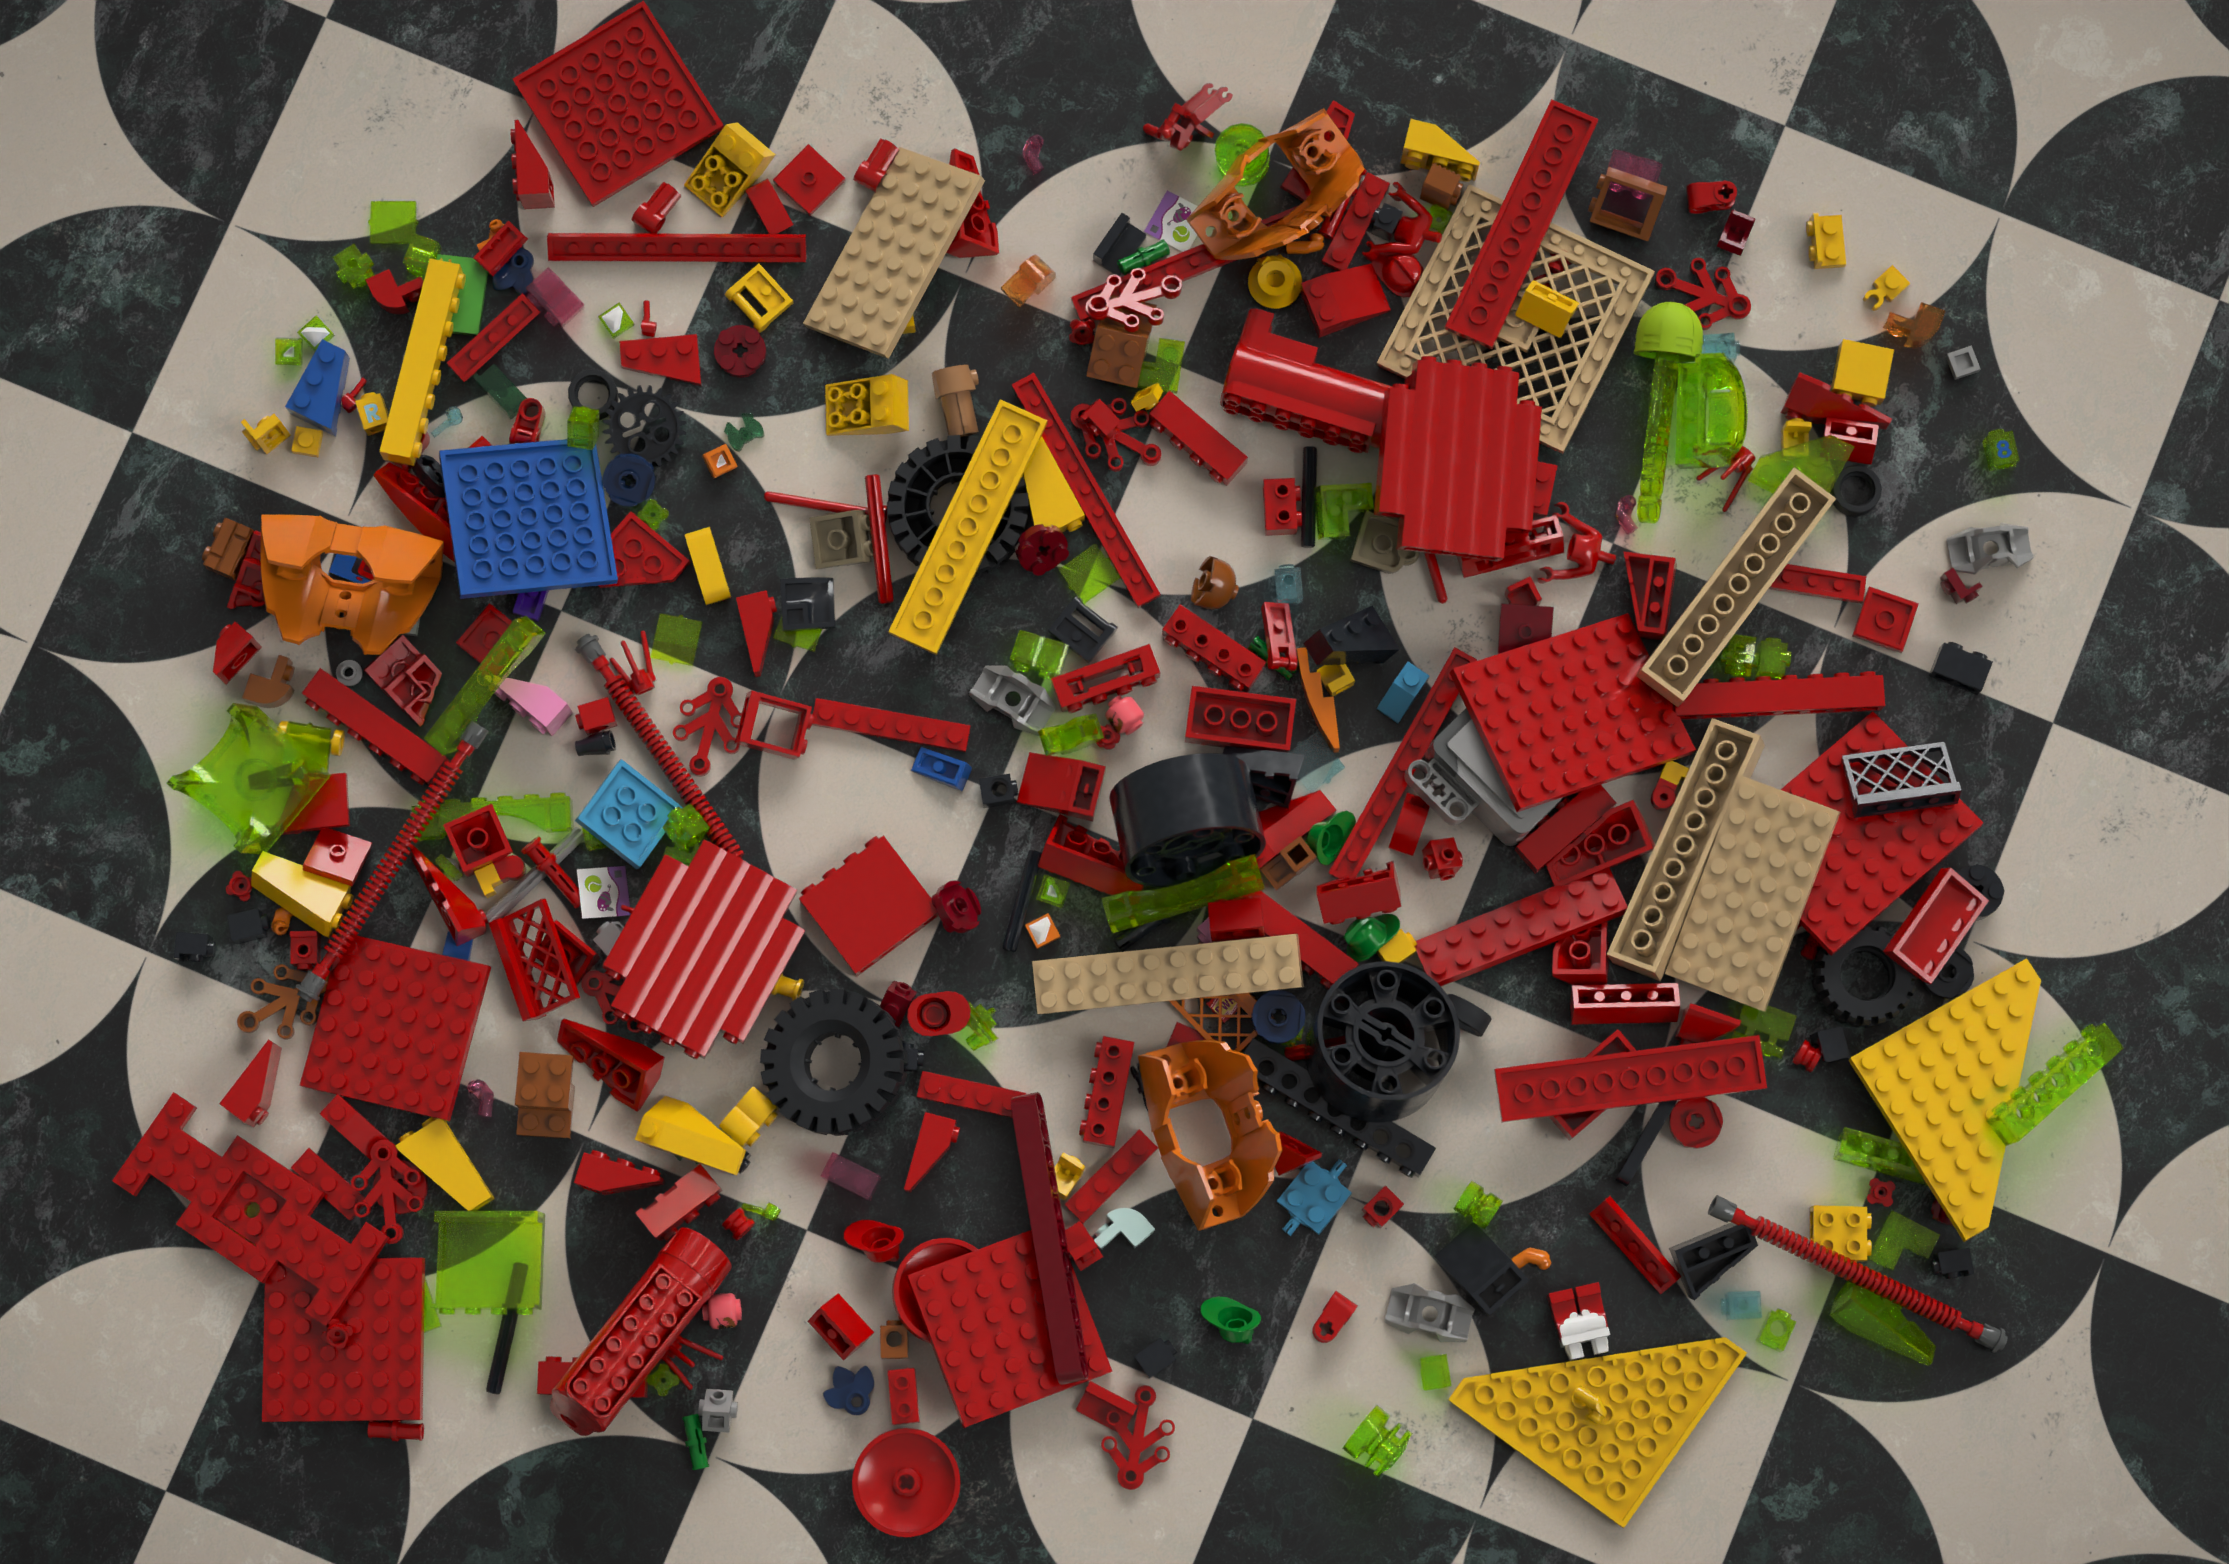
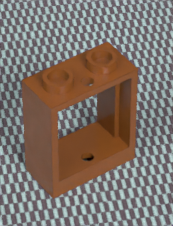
M1608 167L1606 175H1600L1596 186L1597 189H1600L1598 198L1592 197L1588 211L1592 212L1590 222L1649 241L1666 194L1667 186ZM1611 181L1653 195L1643 223L1601 209Z

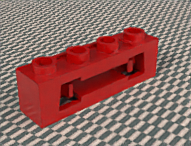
M1557 515L1534 520L1532 522V535H1529V533L1523 534L1506 531L1504 559L1498 562L1457 557L1463 578L1565 553L1564 536ZM1543 526V531L1541 533H1537V531L1533 529Z
M1150 644L1051 678V684L1061 711L1068 710V713H1074L1083 709L1082 705L1092 702L1093 705L1105 702L1108 700L1107 696L1117 693L1118 696H1122L1132 692V687L1141 684L1142 687L1157 683L1156 679L1160 678V670ZM1128 664L1127 668L1131 677L1128 674L1090 687L1088 692L1084 693L1081 680L1085 683L1124 669L1123 665Z

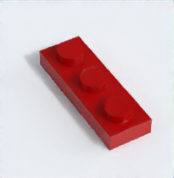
M308 1148L291 1168L305 1181L325 1193L324 1198L351 1221L356 1216L353 1211L354 1205L363 1201L365 1197L360 1192L354 1190L350 1183L311 1148ZM363 1204L359 1205V1207H358V1212H360V1210H361L365 1205H363Z

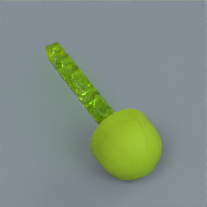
M1677 302L1660 303L1646 311L1639 322L1635 336L1634 354L1655 359L1640 481L1641 496L1638 498L1637 516L1641 523L1655 524L1660 518L1662 505L1660 498L1664 488L1678 362L1701 361L1703 330L1700 320L1693 310Z

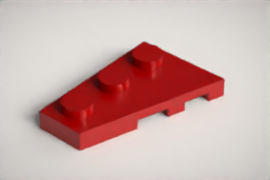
M697 334L619 341L622 369L652 376L667 377L670 380H680L702 387Z

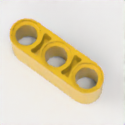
M710 527L685 534L705 604L708 605L731 598Z

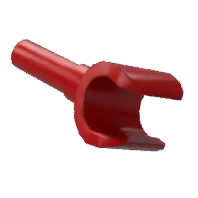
M645 300L643 301L644 316L641 322L642 334L655 337L657 322L650 321V301Z
M361 378L355 388L341 399L342 407L348 413H352L357 408L355 397L367 382L364 378Z

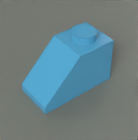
M1408 661L1378 705L1377 710L1398 724L1428 682L1429 675Z

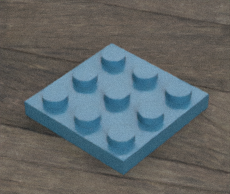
M620 759L575 819V822L635 869H638L683 807Z

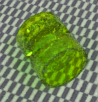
M1471 1180L1453 1209L1464 1217L1472 1216V1222L1485 1230L1503 1200L1493 1193L1485 1194L1484 1188Z

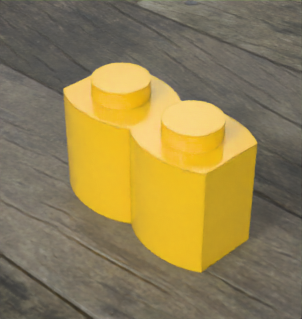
M753 1086L723 1119L719 1127L743 1148L746 1145L751 1147L761 1136L758 1131L764 1125L769 1127L778 1117L776 1113L778 1107L773 1105L765 1095Z

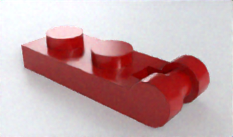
M1264 602L1261 611L1268 651V668L1278 670L1279 667H1285L1286 670L1295 671L1298 661L1289 604ZM1279 652L1285 653V657H1280Z

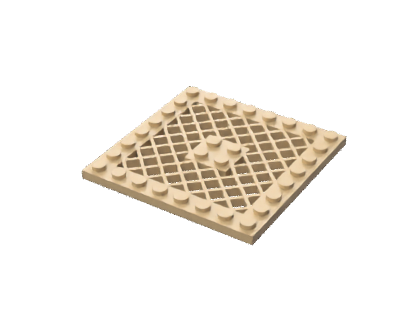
M1468 184L1442 235L1441 242L1438 243L1382 351L1377 361V366L1405 379L1412 374V364L1417 360H1421L1422 356H1439L1441 362L1446 363L1444 354L1457 350L1462 365L1467 366L1476 362L1485 363L1486 359L1497 356L1501 366H1509L1513 369L1521 367L1524 378L1519 379L1518 386L1527 384L1530 395L1518 398L1517 404H1519L1520 400H1531L1535 402L1536 406H1539L1537 399L1550 395L1554 406L1542 409L1539 443L1563 454L1655 271L1551 223L1538 250L1541 260L1532 263L1530 270L1543 266L1547 277L1536 280V282L1542 285L1549 283L1551 289L1555 291L1557 289L1554 281L1567 278L1570 288L1559 291V293L1565 296L1572 294L1574 300L1579 302L1576 311H1579L1582 320L1572 325L1567 324L1564 334L1567 333L1570 344L1558 348L1554 338L1555 335L1547 332L1536 336L1540 328L1515 315L1524 294L1522 291H1525L1534 280L1529 270L1527 274L1529 283L1522 285L1497 338L1509 344V346L1499 348L1496 340L1495 350L1482 354L1478 343L1471 340L1459 343L1455 333L1445 329L1436 332L1432 321L1443 317L1448 321L1453 308L1447 310L1444 299L1457 295V298L1459 297L1464 286H1458L1455 276L1467 272L1470 274L1474 264L1470 265L1467 254L1481 250L1484 242H1481L1478 232L1492 227L1504 201ZM1480 220L1483 221V222H1486V223H1483V224L1478 225L1479 222H1480ZM1474 233L1477 244L1467 247ZM1543 250L1556 255L1545 258ZM1461 257H1463L1465 267L1455 270ZM1561 259L1564 271L1551 275L1548 263ZM1566 260L1578 267L1568 269ZM1584 271L1587 282L1575 286L1571 275ZM1589 271L1602 278L1592 280ZM1451 278L1454 289L1444 292ZM1607 282L1611 293L1598 297L1594 286ZM1613 283L1619 285L1616 291L1614 289ZM1590 288L1593 299L1581 303L1577 292ZM1611 300L1604 313L1600 303ZM1438 301H1440L1443 311L1432 314ZM1596 305L1599 316L1586 319L1583 309ZM1600 322L1592 336L1589 325ZM1428 323L1431 334L1420 337ZM1584 327L1588 338L1575 342L1571 331ZM1451 334L1455 345L1442 349L1438 338ZM1550 339L1553 350L1540 354L1537 342ZM1434 340L1437 351L1424 354L1421 343ZM1474 345L1478 356L1465 360L1461 349ZM1532 345L1536 355L1523 359L1520 350L1528 353ZM1588 345L1581 359L1578 348ZM1415 346H1417L1419 355L1413 352ZM1515 350L1518 361L1505 365L1502 354ZM1573 350L1577 361L1564 365L1560 354ZM1556 356L1559 367L1546 370L1542 359ZM1538 361L1542 372L1529 376L1525 365ZM1577 367L1569 381L1566 370ZM1561 372L1565 383L1552 387L1549 376ZM1544 378L1548 389L1535 393L1531 382ZM1565 390L1558 404L1555 393ZM1554 412L1552 418L1546 415Z

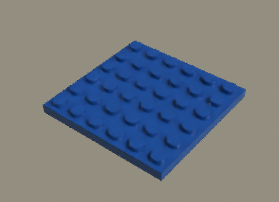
M595 437L439 451L460 599L617 584L618 577Z

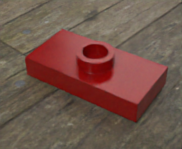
M508 220L473 258L489 274L494 276L522 247L528 238Z

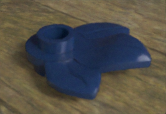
M520 248L493 276V288L495 290H504L513 286L519 295L522 293L526 295L534 281L531 272L534 264L532 253L527 249ZM522 256L524 262L522 265L519 266L517 264V258Z
M864 1366L854 1374L846 1368L835 1367L833 1372L834 1388L823 1392L826 1402L835 1409H845L851 1415L865 1413L870 1405L868 1395L874 1388V1378L871 1370ZM854 1397L861 1398L862 1403L859 1407L852 1405L851 1402Z

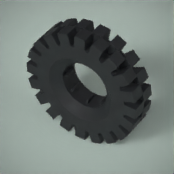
M950 435L944 441H939V438L926 442L925 448L920 450L917 447L908 455L909 459L905 463L901 462L895 471L896 477L894 481H891L888 490V519L895 542L900 550L906 553L907 559L915 566L921 565L939 527L932 517L934 510L930 509L932 497L938 495L937 490L943 485L961 481L981 440L980 438L969 436L967 440L960 439V435ZM1023 476L974 578L980 577L981 572L987 570L990 573L999 568L1000 562L1004 559L1007 561L1015 553V547L1019 543L1020 536L1025 532L1029 516L1028 493Z
M821 989L810 992V997L803 998L800 996L789 1003L791 1008L787 1012L781 1010L774 1019L777 1022L775 1028H768L764 1041L768 1042L767 1048L761 1049L760 1063L765 1066V1071H761L763 1085L768 1086L769 1092H767V1095L772 1104L778 1106L779 1112L788 1120L796 1123V1125L823 1135L843 1136L849 1135L851 1131L858 1133L870 1128L869 1123L872 1121L879 1122L887 1115L886 1108L889 1105L894 1107L900 1095L897 1091L899 1086H905L907 1073L903 1072L904 1065L908 1064V1051L904 1050L902 1043H905V1039L901 1030L896 1028V1021L892 1016L883 1010L880 1005L860 994L847 992L844 989H830L828 992ZM841 1035L847 1036L854 1041L852 1045L856 1048L858 1047L861 1063H858L860 1066L858 1075L853 1081L850 1080L849 1085L845 1088L836 1090L830 1087L829 1091L824 1090L817 1085L818 1080L812 1077L810 1071L812 1053L817 1045H822L821 1042L828 1037L835 1036L841 1039Z

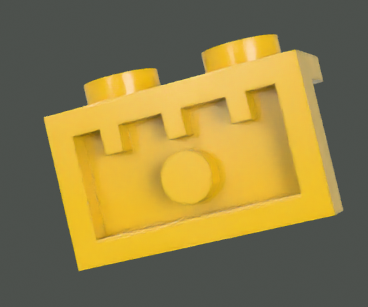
M1813 213L1809 221L1806 222L1807 236H1811L1812 246L1808 248L1809 261H1813L1814 269L1845 267L1846 255L1842 215L1819 216L1818 213Z
M275 414L262 418L255 429L245 419L241 421L245 427L242 433L257 451L261 448L266 454L270 453L291 436Z

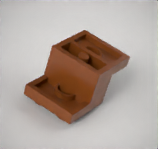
M1112 295L1110 299L1118 298L1119 296ZM1141 302V304H1144V305L1149 306V307H1151V308H1156V307H1157V305H1155V304H1151V303H1147V302ZM1122 307L1115 310L1126 315L1134 314L1138 316L1140 320L1139 329L1135 332H1128L1124 329V324L1109 318L1100 320L1096 328L1086 376L1137 388L1153 325L1148 322L1147 317ZM1128 322L1130 325L1135 324L1134 322Z
M519 1052L515 1106L519 1108L516 1135L571 1139L575 1086L572 1084L573 1055Z

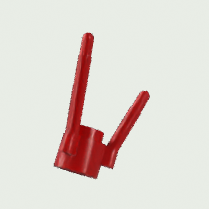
M1740 446L1736 451L1732 450L1726 457L1698 475L1696 479L1698 481L1702 480L1727 462H1729L1730 467L1720 476L1721 480L1726 479L1733 471L1736 473L1742 471L1739 480L1722 508V511L1726 512L1747 475L1753 470L1751 465L1756 458L1749 449Z
M641 631L640 634L647 673L644 669L638 670L624 640L621 641V646L633 671L630 674L631 680L616 660L610 658L611 664L619 675L621 674L623 680L630 687V691H634L636 696L654 689L653 682L656 681L645 631Z
M679 1335L661 1359L666 1362L681 1382L689 1390H692L693 1386L670 1359L677 1356L690 1367L695 1366L693 1361L680 1352L682 1345L679 1343L718 1360H723V1356Z

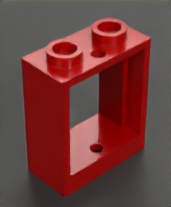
M751 690L746 693L734 744L795 760L800 757V754L804 755L808 740L804 738L806 729L810 730L814 717L813 714H810L812 707ZM759 704L799 714L790 749L751 739Z

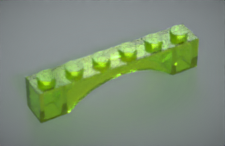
M527 616L514 619L424 739L442 755L455 752L462 740L460 737L470 721H476L481 710L509 674L533 651L546 633Z
M561 792L551 793L550 797L539 798L538 794L524 795V799H513V796H499L497 801H487L485 797L471 798V802L461 803L460 799H447L445 804H439L441 806L439 809L433 808L437 811L435 815L430 812L429 815L433 819L431 821L427 818L426 821L430 824L428 826L422 825L426 830L424 832L418 831L422 834L421 838L418 836L414 838L418 841L444 839L447 833L443 824L489 804L493 805L497 816H511L524 819L537 825L547 833L570 832L574 829L573 800L570 796H566V793ZM411 806L412 812L417 814L418 812L414 810L415 806Z
M1254 854L1229 861L1209 874L1182 884L1154 890L1126 891L1101 899L1112 933L1202 908L1218 899L1230 900L1265 889Z

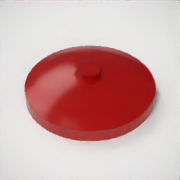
M954 1238L929 1240L915 1247L899 1264L892 1284L893 1305L898 1318L905 1328L920 1340L931 1344L906 1276L978 1250L973 1245Z
M914 1428L894 1429L873 1439L861 1452L855 1464L852 1478L855 1502L865 1519L878 1530L897 1537L920 1536L940 1526L952 1513L959 1497L961 1484L959 1468L950 1449L934 1435Z

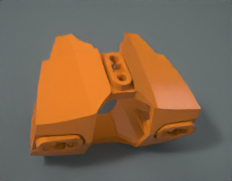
M1323 108L1283 132L1258 139L1256 144L1243 154L1238 155L1223 179L1186 220L1215 259L1239 260L1257 257L1271 249L1284 246L1300 238L1302 235L1308 234L1310 230L1317 227L1323 221L1321 215L1330 217L1339 205L1347 200L1359 186V176L1363 172L1364 166L1359 155ZM1326 131L1330 133V139L1328 141L1324 139V133ZM1276 142L1308 185L1311 194L1283 219L1267 227L1261 222L1262 219L1256 217L1241 199L1244 195L1238 193L1234 186L1243 178L1245 166ZM1309 147H1312L1311 154L1308 156L1307 150ZM1229 212L1232 213V218H1231V220H1229V218H1228V213H1229ZM1214 227L1212 235L1208 237L1206 235V228Z
M261 515V578L266 611L275 616L283 641L300 645L305 640L320 635L321 632L325 631V627L351 630L350 636H352V640L360 646L364 655H381L399 634L411 631L431 601L442 578L444 541L386 525L358 527L338 524L322 516ZM325 552V554L335 553L355 556L359 559L362 558L370 568L374 580L364 584L333 580L322 570L320 554ZM340 612L344 613V617L340 618Z
M1213 1040L1182 1042L1138 1055L1151 1132H1153L1157 1142L1161 1160L1197 1230L1208 1229L1243 1217L1260 1201L1273 1183V1169L1282 1152L1280 1133L1273 1128L1269 1120L1261 1121L1263 1119L1262 1107L1253 1098L1259 1094L1258 1070L1250 1056L1231 1050L1226 1042ZM1213 1099L1222 1111L1231 1137V1154L1219 1161L1201 1167V1164L1193 1162L1180 1154L1182 1150L1179 1147L1173 1130L1171 1118H1168L1172 1108L1199 1100ZM1212 1209L1217 1210V1217L1213 1215Z

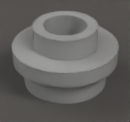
M345 660L336 669L338 681L345 686H354L362 679L363 671L356 661ZM348 668L353 669V675L350 677L344 675L345 670Z

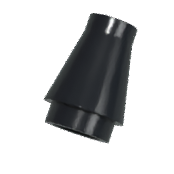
M602 729L582 740L575 741V748L578 756L610 755L611 751L616 750V743L612 731Z

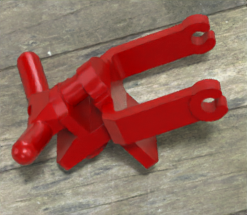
M1206 83L1199 92L1182 106L1175 103L1170 115L1165 119L1160 128L1147 123L1143 126V131L1157 139L1170 141V147L1179 151L1190 144L1193 135H1191L1193 131L1204 137L1213 138L1214 133L1200 125V123L1224 103L1229 102L1233 94L1227 93L1226 97L1222 96L1223 92L1228 91L1227 87H1220L1218 90L1213 89L1208 94V89L1213 88V84ZM1179 118H1180L1182 121H1181V123L1178 125V124H1176V123H1177V121H1178Z

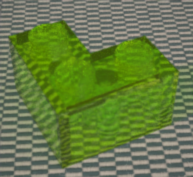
M1372 483L1320 485L1314 488L1318 540L1344 539L1350 536L1348 513L1365 512L1373 509Z

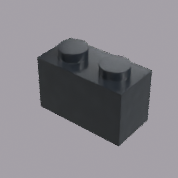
M1944 642L1939 647L1929 676L1978 695L1983 690L1993 661L1988 660V657L1983 653L1973 651V653L1963 650V646L1955 642H1948V644Z

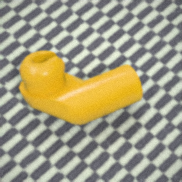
M1580 1386L1576 1390L1574 1398L1589 1406L1592 1411L1589 1413L1588 1418L1594 1423L1600 1424L1607 1415L1604 1405L1597 1395Z

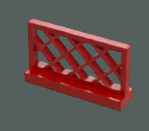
M540 899L508 916L489 922L522 1021L541 1019L547 1016V1013L580 998L546 899ZM537 908H540L542 914L540 924L532 920ZM517 918L524 921L521 933L517 932L513 921ZM530 925L538 929L535 941L527 937ZM544 933L548 934L551 939L549 949L541 945ZM524 943L533 946L529 958L526 957L523 950ZM539 950L547 954L543 966L535 962ZM553 958L559 962L558 973L549 969ZM533 967L541 971L538 983L534 981L532 975ZM547 974L555 978L552 991L544 987ZM561 983L567 985L570 994L565 998L558 994ZM542 992L550 996L546 1007H543L540 998Z

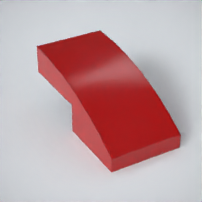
M768 178L745 190L768 234H778L793 226L787 211Z

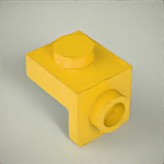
M1800 418L1790 419L1785 422L1781 430L1782 459L1808 460L1809 432L1812 428V422H1805Z
M1063 1152L1054 1168L1059 1198L1065 1201L1082 1177L1085 1166L1077 1157Z

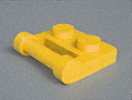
M757 264L725 293L728 300H733L754 323L753 327L759 333L764 331L773 320L793 304V300L760 264ZM745 288L767 311L763 317L740 294Z

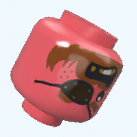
M1119 695L1107 704L1109 709L1105 717L1117 733L1130 735L1143 725L1144 712L1134 698L1127 696L1122 699Z
M733 1293L713 1294L708 1299V1303L702 1306L703 1320H709V1324L713 1329L733 1328L737 1325L738 1320H742L741 1301L736 1299Z

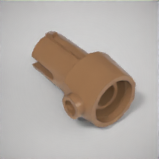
M958 365L933 371L932 379L935 398L941 399L948 436L960 435L961 438L977 434L979 431L971 398V392L976 390L975 385H978L976 370H970L968 365Z

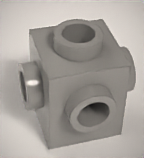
M706 1389L705 1399H700L698 1415L702 1416V1431L729 1433L731 1419L737 1418L738 1402H733V1391Z

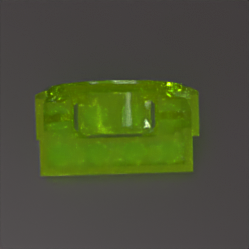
M1724 353L1696 354L1694 363H1678L1675 465L1680 469L1730 467L1731 460L1736 456L1744 443L1747 431L1748 410L1744 383L1739 370ZM1716 389H1729V390H1730V392H1711V391H1712V390H1716ZM1708 398L1709 423L1706 438V402Z

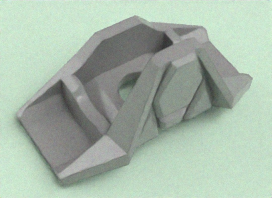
M2001 523L2000 526L1988 528L1970 527L1946 538L1951 566L1957 572L1975 575L1981 569L1989 568V566L1998 567L2012 564L2019 568L2034 558L2029 542L2028 527ZM1988 541L1995 542L1998 546V552L1987 555L1983 550L1984 544Z
M985 666L974 687L969 691V696L986 712L994 708L1011 718L1014 728L1037 736L1041 734L1056 709L1055 704L1044 687L1030 682L1027 677L1020 673H1014L1008 666ZM1017 692L1020 695L1021 701L1017 706H1009L1006 703L1005 697L1008 693Z
M1413 1283L1392 1288L1385 1323L1407 1334L1415 1330L1437 1334L1440 1342H1466L1475 1309L1458 1294L1445 1295L1438 1291L1425 1290ZM1433 1306L1436 1308L1438 1316L1435 1321L1428 1322L1423 1318L1422 1311L1425 1307Z

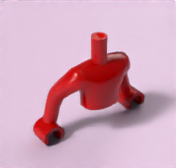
M1398 182L1393 183V186L1398 190L1395 193L1389 192V195L1397 202H1404L1418 216H1403L1394 234L1395 240L1400 243L1392 242L1374 245L1371 241H1367L1366 245L1371 250L1369 252H1362V255L1369 261L1376 260L1380 253L1417 254L1425 240L1440 243L1442 240L1441 233L1429 230L1433 221L1432 215L1414 197L1406 193V190Z
M1559 502L1554 504V506L1561 509L1562 513H1553L1552 516L1557 515L1558 519H1562L1572 528L1583 534L1574 533L1567 550V560L1576 562L1580 567L1553 570L1545 566L1539 570L1544 571L1547 578L1540 577L1537 578V581L1540 584H1544L1552 579L1566 580L1592 575L1595 572L1598 561L1613 565L1616 555L1601 551L1602 534L1569 514V507L1566 503Z

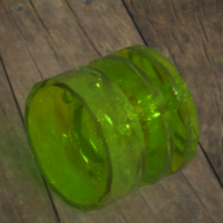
M1240 123L1231 125L1221 132L1216 140L1214 151L1218 171L1222 177L1225 176L1238 155L1246 152L1258 142V139L1265 137L1259 129L1249 124ZM1269 148L1265 149L1245 166L1243 178L1235 186H1251L1264 178L1270 164Z
M1378 1405L1371 1410L1342 1447L1355 1460L1366 1452L1369 1455L1364 1465L1366 1469L1376 1460L1379 1463L1373 1471L1376 1477H1379L1395 1464L1406 1450L1409 1438L1413 1434L1407 1429L1398 1438L1395 1434L1402 1426L1400 1423L1394 1425L1390 1430L1387 1429L1385 1426L1389 1421L1390 1415Z

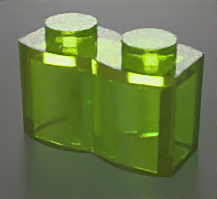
M1019 630L1010 656V663L1014 664L1013 668L1026 673L1029 672V669L1039 672L1038 676L1051 680V678L1062 674L1070 647L1062 642Z

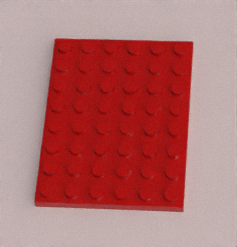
M1628 613L1453 668L1449 672L1516 812L1691 755L1696 751L1680 717L1675 713L1674 704L1636 676L1650 656Z
M1873 711L1780 789L1841 812L1799 921L1802 927L1831 956L1983 825L1980 818L1960 798L1958 804L1859 818L1854 817L1852 810L1853 801L1841 761L1842 755L1908 747ZM1905 755L1900 761L1913 767L1917 759L1911 755ZM1883 758L1877 759L1874 764L1887 771L1892 763ZM1859 762L1850 763L1851 769L1859 774L1866 768V766ZM1923 762L1916 769L1926 776H1929L1932 772ZM1895 766L1891 774L1903 780L1908 772ZM1871 769L1865 775L1866 778L1876 784L1882 777ZM1936 774L1932 778L1940 784L1944 783ZM1911 775L1906 783L1913 787H1921L1924 782ZM1886 778L1881 787L1892 791L1896 790L1898 785ZM1862 782L1856 787L1858 795L1869 794L1872 791V788Z

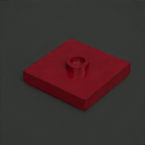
M1501 603L1497 654L1551 638L1554 607Z

